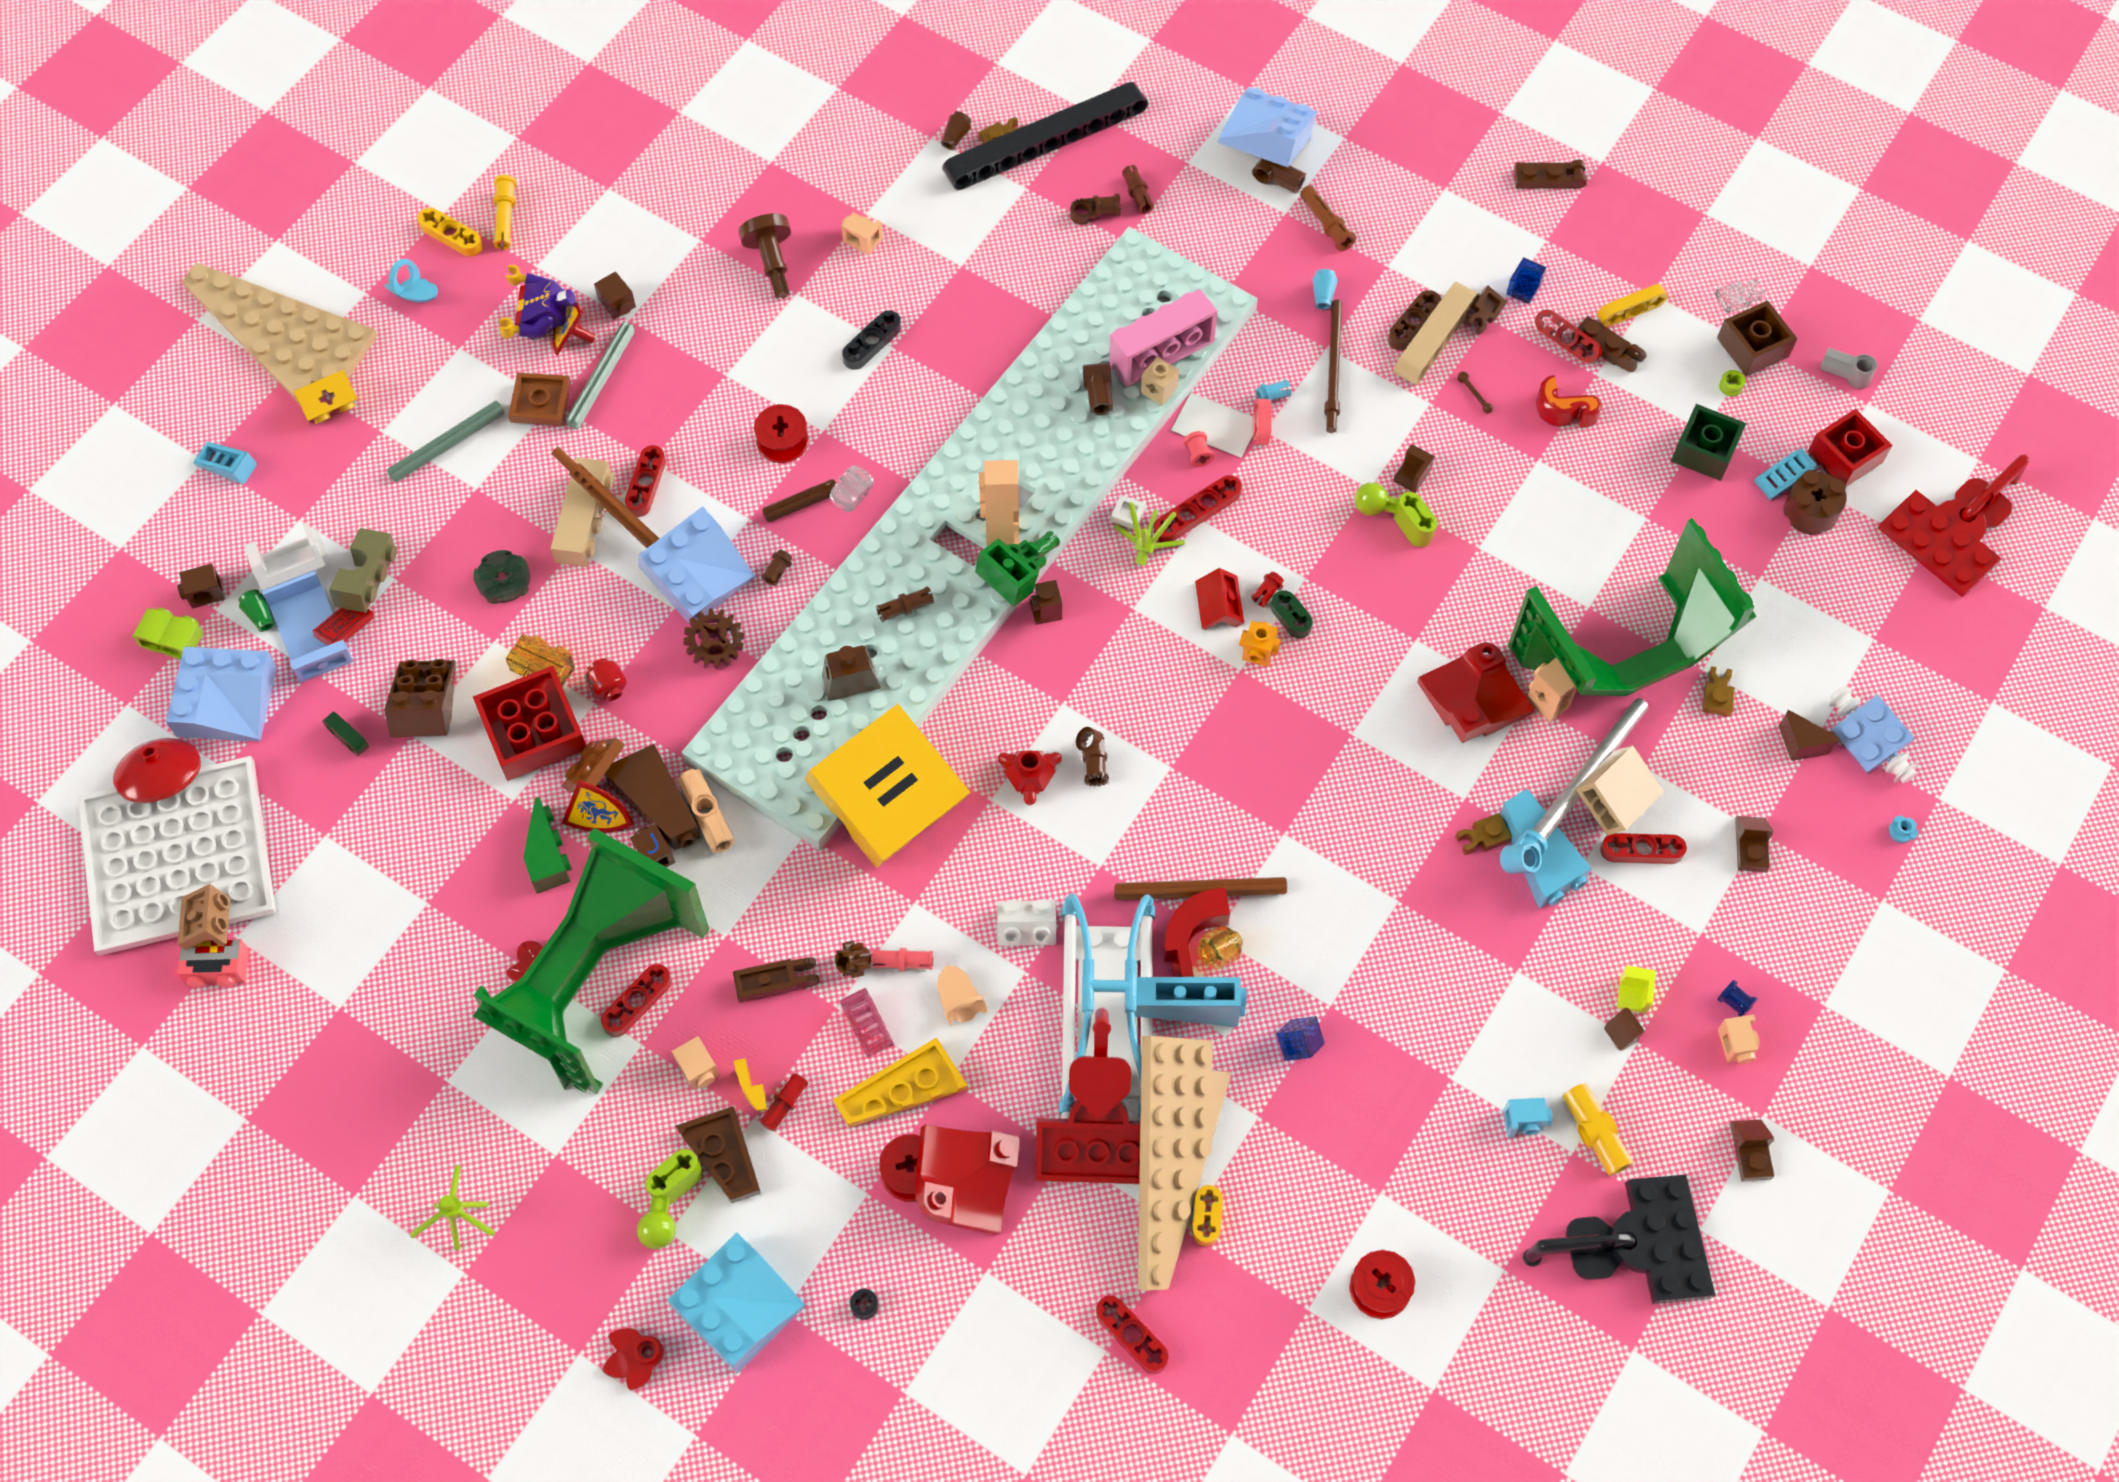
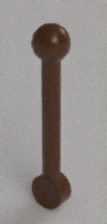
M1460 372L1457 380L1465 383L1483 406V412L1491 413L1493 406L1487 403L1468 380V373Z

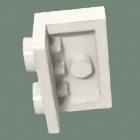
M1044 899L1035 901H997L998 945H1055L1056 901Z

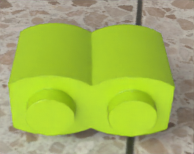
M147 608L132 637L137 645L156 653H164L181 660L184 647H197L204 633L198 621L190 616L178 617L173 616L170 611L164 608H158L157 610Z

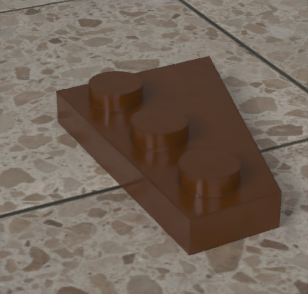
M734 1106L675 1126L731 1203L761 1194Z

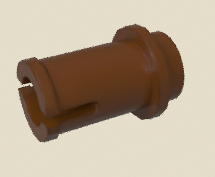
M778 550L772 554L773 560L762 575L764 581L772 586H777L786 568L792 565V556L784 550Z

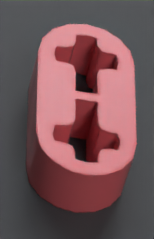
M1256 398L1253 407V443L1268 446L1271 437V400Z

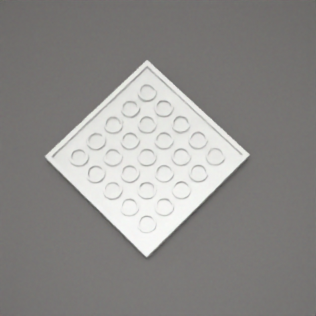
M251 756L201 767L196 778L184 790L156 802L138 803L126 800L118 794L116 788L78 796L94 952L98 956L178 937L182 897L208 884H211L230 898L228 925L276 913L255 763Z

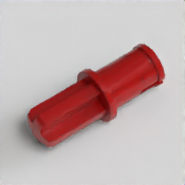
M792 1073L791 1078L781 1092L773 1096L774 1102L761 1119V1124L765 1128L775 1131L789 1110L795 1109L794 1103L809 1084L807 1080L796 1073Z

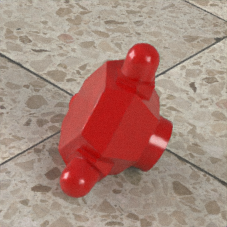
M1027 750L1016 751L1015 754L1002 752L998 755V762L1004 765V773L1015 790L1024 794V802L1027 805L1035 804L1036 794L1045 790L1056 772V765L1062 761V756L1058 752L1049 754L1043 751Z

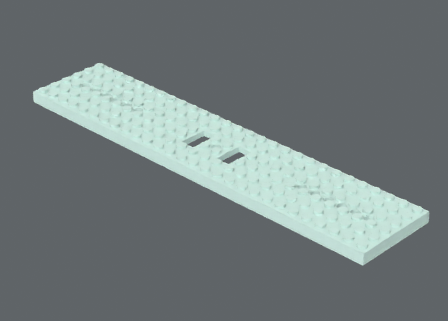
M1128 227L681 752L684 762L695 770L700 769L704 776L820 851L843 822L826 807L804 780L809 770L896 704H899L915 725L920 728L1019 605L1017 604L1013 607L975 573L976 564L974 566L933 542L944 527L947 526L983 549L987 547L986 521H980L976 518L980 514L979 472H984V461L1018 460V485L1033 493L1026 504L1019 508V543L1023 540L1035 542L1048 531L1054 532L1053 536L1057 535L1060 540V545L1045 555L1047 561L1045 566L1039 570V575L1036 579L1037 583L1256 312L1258 298L1133 228ZM1201 289L1218 310L1215 340L1210 345L1171 364L1179 369L1178 388L1165 404L1161 406L1141 394V381L1126 388L1116 374L1111 371L1112 386L1110 388L1113 411L1102 416L1090 413L1088 393L1084 388L1083 365L1109 363L1110 334L1120 327H1126L1134 323L1139 317L1151 314L1161 306L1180 299L1186 293H1192ZM1165 296L1168 297L1170 301L1162 303L1158 300V298ZM927 586L930 588L931 591L928 593L933 594V604L912 610V614L907 616L902 614L885 622H881L879 619L881 615L878 616L876 605L897 599L898 595L902 593L907 595L924 589ZM863 645L867 650H875L877 655L872 660L881 689L828 701L822 679L825 655L839 651L843 646L856 647ZM818 710L827 713L826 717L822 720H815L811 716ZM799 731H806L810 734L804 741L794 738L795 734ZM782 752H790L793 755L786 762H781L777 759V756Z

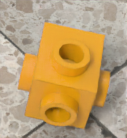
M1251 621L1248 631H1242L1239 646L1244 647L1242 660L1269 667L1272 654L1277 656L1281 639L1276 638L1278 627H1274L1267 622Z

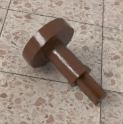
M778 213L764 214L751 218L738 229L741 243L746 248L759 249L764 265V273L766 277H770L775 298H786L790 294L784 274L787 272V266L784 263L779 243L786 240L791 234L788 218Z

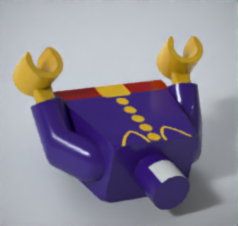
M509 265L507 267L508 271L513 274V276L505 275L510 285L516 286L521 282L525 284L520 286L515 326L510 318H501L499 320L501 336L509 339L516 333L521 337H528L533 340L544 337L549 331L562 325L565 322L567 306L573 305L576 301L572 290H564L556 281L530 273L523 275L516 265Z

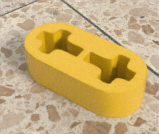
M1212 1185L1201 1187L1197 1191L1194 1201L1192 1236L1195 1242L1202 1246L1215 1244L1221 1231L1223 1196L1221 1191ZM1206 1194H1211L1212 1199L1217 1201L1212 1203L1211 1212H1205L1206 1204L1204 1201H1200V1199H1205ZM1204 1219L1210 1220L1209 1228L1215 1231V1233H1210L1209 1238L1203 1237V1232L1198 1231V1229L1203 1228Z

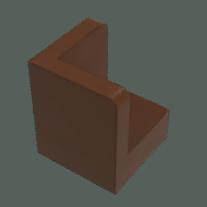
M1411 444L1406 451L1404 462L1395 474L1393 481L1416 493L1431 472L1435 456Z

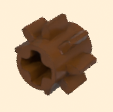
M853 940L842 943L843 949L836 950V968L843 973L844 977L850 975L852 978L864 976L863 970L870 968V951L864 947L863 942L855 943Z

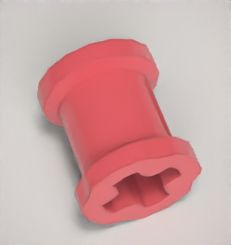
M1192 432L1183 441L1185 447L1190 450L1192 456L1190 461L1195 467L1205 466L1214 459L1213 452L1208 449L1205 432Z

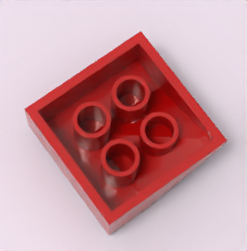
M553 665L473 696L507 781L578 754L586 746L582 732Z

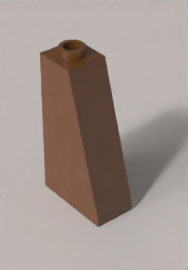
M654 744L611 764L604 774L608 785L649 826L656 824L665 841L674 850L687 848L701 838L698 827Z

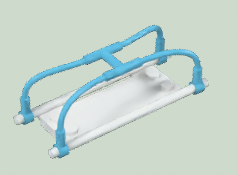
M1074 893L1065 896V903L1062 904V918L1064 919L1062 1100L1059 1101V1115L1062 1116L1061 1119H1068L1070 1107L1075 1102L1074 1096L1069 1091V1068L1074 1061L1076 961H1078V1042L1076 1058L1094 1056L1093 1024L1095 1023V1012L1101 1007L1105 1008L1109 1013V1023L1111 1025V1032L1108 1034L1107 1057L1123 1058L1131 1067V1091L1124 1099L1137 1100V1098L1141 1097L1142 1036H1153V1018L1141 1017L1140 1052L1138 1044V1017L1135 1016L1137 1012L1138 962H1141V977H1153L1152 920L1155 919V906L1149 894L1141 898L1132 927L1088 926L1078 897ZM1077 918H1078V920H1079L1080 926H1076V919H1077ZM1138 1102L1139 1117H1141V1102Z

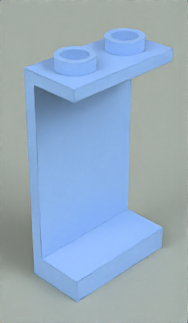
M315 570L262 591L290 657L291 667L300 683L353 662L346 642L343 640L327 646L313 636V630L333 614V610Z

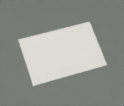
M1190 393L1171 431L1186 437L1192 432H1205L1207 435V445L1242 458L1253 436V416Z

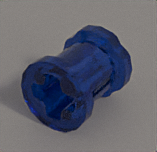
M1733 980L1723 990L1717 1000L1720 1003L1724 1001L1738 1013L1737 1017L1745 1016L1757 1002L1758 998L1755 996L1750 997L1737 986L1738 982Z

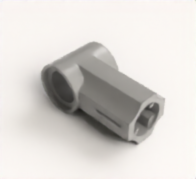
M1828 348L1820 370L1846 378L1848 383L1854 388L1864 389L1872 381L1877 369V362L1870 355L1862 354L1855 357Z

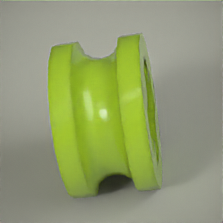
M1736 370L1726 371L1719 383L1720 391L1729 397L1739 395L1746 382L1744 375Z

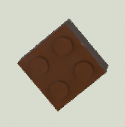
M1768 300L1724 319L1717 336L1718 341L1745 376L1788 358L1798 339Z

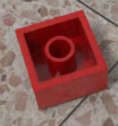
M1855 408L1818 432L1807 452L1831 476L1842 480L1847 487L1882 464L1893 445Z

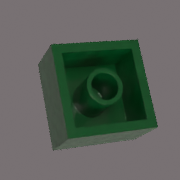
M1695 404L1671 462L1721 481L1747 423Z

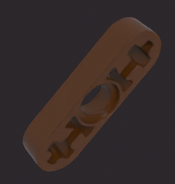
M1432 290L1422 291L1392 326L1388 337V344L1391 348L1403 351L1408 347L1441 301V297L1437 292ZM1429 301L1432 302V303L1428 304V306L1425 308V311H1424V310H1423L1424 303H1428ZM1416 316L1420 318L1421 323L1412 324L1408 321V318ZM1404 329H1405V330H1406L1405 338L1402 337V338H1400V339H1397L1396 337H1400V336L1403 334Z

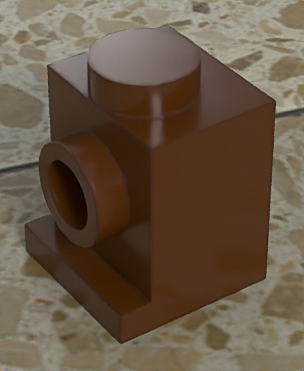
M1052 580L1035 584V595H1031V599H1029L1035 625L1062 620V600L1057 581Z

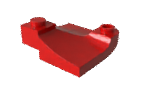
M1483 642L1469 648L1461 657L1419 676L1417 683L1446 726L1451 725L1462 744L1481 734L1486 737L1532 715L1534 711L1533 706L1510 674L1506 665V658L1496 645L1489 642ZM1483 653H1489L1491 656L1487 657Z
M929 1124L921 1126L915 1196L923 1214L930 1220L954 1227L992 1235L1001 1233L1006 1196L1014 1168L1018 1164L1020 1137L996 1131H966Z

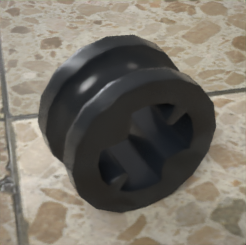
M864 1288L853 1293L850 1299V1308L853 1315L860 1320H869L876 1315L879 1304L877 1296L873 1291ZM863 1297H868L869 1303L873 1301V1305L868 1306L866 1312H861L859 1306L855 1307L856 1303L862 1302Z

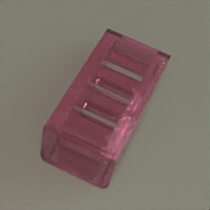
M866 988L840 1000L841 1009L867 1058L894 1045ZM865 1003V1005H863V1006H861V1007H859V1008H857V1009L851 1011L852 1009H854V1008H856V1007H858V1006H860V1005H862V1004ZM870 1012L871 1016L859 1022L856 1021L857 1018ZM876 1023L877 1027L862 1034V1029ZM882 1034L883 1038L869 1045L867 1044L866 1040Z

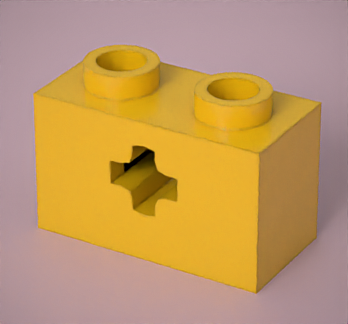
M340 370L293 391L308 422L314 420L316 424L331 418L329 413L339 409L340 413L354 408L353 402L358 401V397L344 370ZM323 392H327L328 395L334 394L335 397L332 398L331 405H328L326 402H320Z

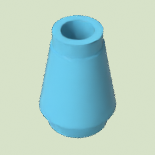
M1320 269L1315 272V276L1312 278L1315 307L1320 310H1327L1331 307L1338 279L1334 271Z

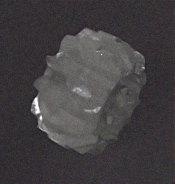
M855 465L851 466L840 476L835 486L831 489L830 499L838 508H842L846 512L853 511L868 495L874 479L864 469Z

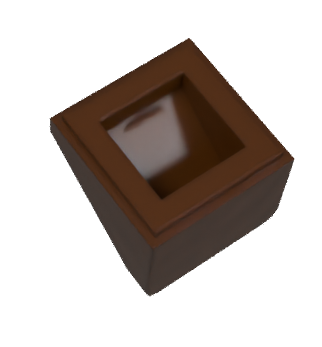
M1627 1007L1622 1009L1604 1027V1030L1620 1051L1638 1042L1644 1033L1643 1027Z

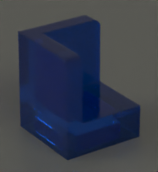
M1523 257L1510 278L1506 294L1526 304H1530L1543 282L1547 267Z
M1317 1016L1291 1019L1276 1033L1284 1061L1311 1058L1325 1043Z

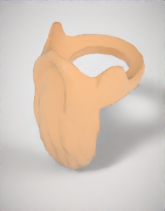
M946 965L938 976L937 988L948 1024L952 1025L953 1020L965 1023L971 1021L978 1012L987 1013L985 1000L982 995L977 994V990L972 985L968 975L956 966Z

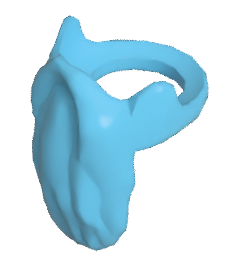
M400 259L392 266L389 272V284H385V288L400 298L415 303H427L432 301V299H436L438 295L437 286L426 279L420 278L419 269L413 261ZM408 265L410 277L399 285L396 277L400 267Z

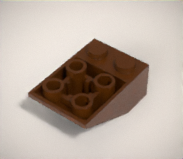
M435 659L433 661L407 660L399 662L384 709L390 737L447 736L452 719L455 660Z

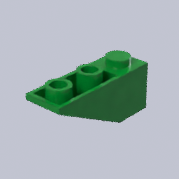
M540 797L535 798L523 855L531 882L537 894L570 882L567 871L572 870L567 854H560L558 847L562 846L563 842L558 829L553 831L551 829L550 822L555 821L549 805L543 806Z

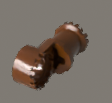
M1119 194L1107 197L1093 195V198L1076 199V201L1074 200L1071 203L1070 218L1074 223L1084 225L1089 223L1092 218H1099L1100 215L1115 214L1116 216H1121V207H1118L1121 205V203L1118 204V202H1121ZM1082 208L1087 210L1088 213L1079 215L1075 210Z
M1091 727L1082 728L1076 736L1075 743L1078 750L1082 751V759L1086 763L1084 783L1089 786H1096V784L1101 786L1109 782V775L1106 773L1105 764L1108 758L1104 749L1105 738L1100 731ZM1093 734L1092 743L1090 744V746L1086 747V741H1088V737H1090Z

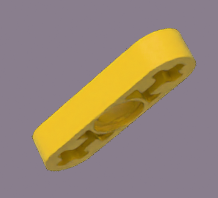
M425 208L418 213L417 220L424 233L465 256H475L481 252L483 245L480 235L476 231L435 208ZM449 228L457 230L455 234L450 236L443 234Z
M1655 284L1607 303L1599 309L1597 317L1603 326L1610 327L1658 308L1668 299V294L1661 284Z

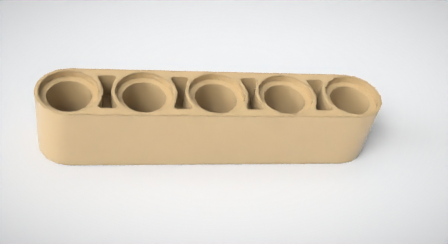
M1455 281L1402 353L1394 367L1393 373L1418 385L1471 312L1472 308L1470 307L1479 296V293Z

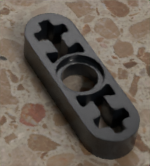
M892 310L880 313L843 348L844 365L849 369L857 370L867 364L900 333V315ZM869 336H876L879 338V341L875 344H868L865 342V339Z

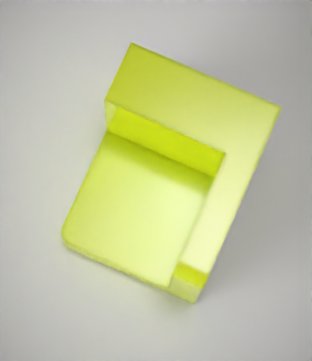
M1626 965L1620 975L1617 1008L1624 1009L1627 1007L1630 1011L1647 1014L1653 1004L1656 971Z

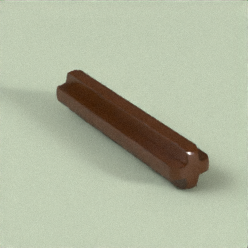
M830 479L763 507V515L767 522L774 521L838 494V485L834 479Z

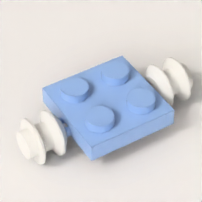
M1840 687L1830 695L1831 701L1829 706L1836 705L1839 708L1837 716H1849L1831 728V731L1834 735L1840 737L1839 741L1866 773L1869 774L1885 761H1888L1885 772H1893L1896 775L1894 783L1901 781L1904 784L1911 780L1917 774L1915 769L1918 765H1910L1907 762L1909 754L1898 755L1897 753L1913 742L1915 737L1877 694L1858 708L1861 698H1852L1850 694L1853 689L1851 687L1847 689Z

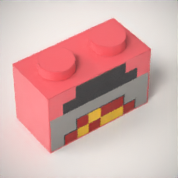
M227 939V944L223 946L218 945L212 940H206L187 950L180 947L177 975L187 986L194 988L204 987L205 984L232 987L235 983H246L249 949L241 939Z

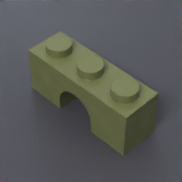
M359 528L350 546L354 565L360 568L355 570L339 568L329 591L334 607L366 613L370 604L376 600L377 589L380 583L385 581L390 563L396 559L397 547L394 546L390 533Z

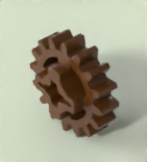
M709 608L708 615L705 616L700 611L698 612V620L694 618L689 619L691 627H685L684 634L688 637L683 639V645L689 646L686 651L687 655L695 654V664L702 660L704 661V668L707 669L709 664L713 663L715 669H719V663L721 662L727 667L730 666V657L735 660L738 659L739 654L736 650H743L744 644L740 641L744 640V633L738 632L741 629L740 622L732 623L734 620L733 614L726 618L724 617L723 609L717 615L714 614L712 608ZM728 631H730L732 635V644L730 643V640L726 638ZM696 634L698 635V638L702 640L699 647L697 646L695 641ZM715 636L719 637V641L716 639H714L712 642L709 641V637L712 639L715 638Z

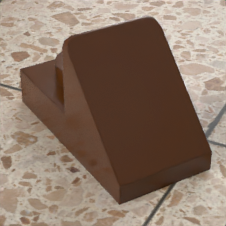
M1736 816L1738 870L1767 872L1770 868L1768 841L1773 835L1772 827L1766 818Z
M1762 1119L1731 1121L1730 1127L1741 1182L1772 1180L1775 1175L1769 1146L1774 1141V1136Z

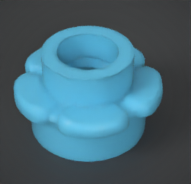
M1897 816L1892 820L1893 823L1889 825L1890 836L1898 843H1907L1910 840H1914L1918 835L1917 824L1909 817Z

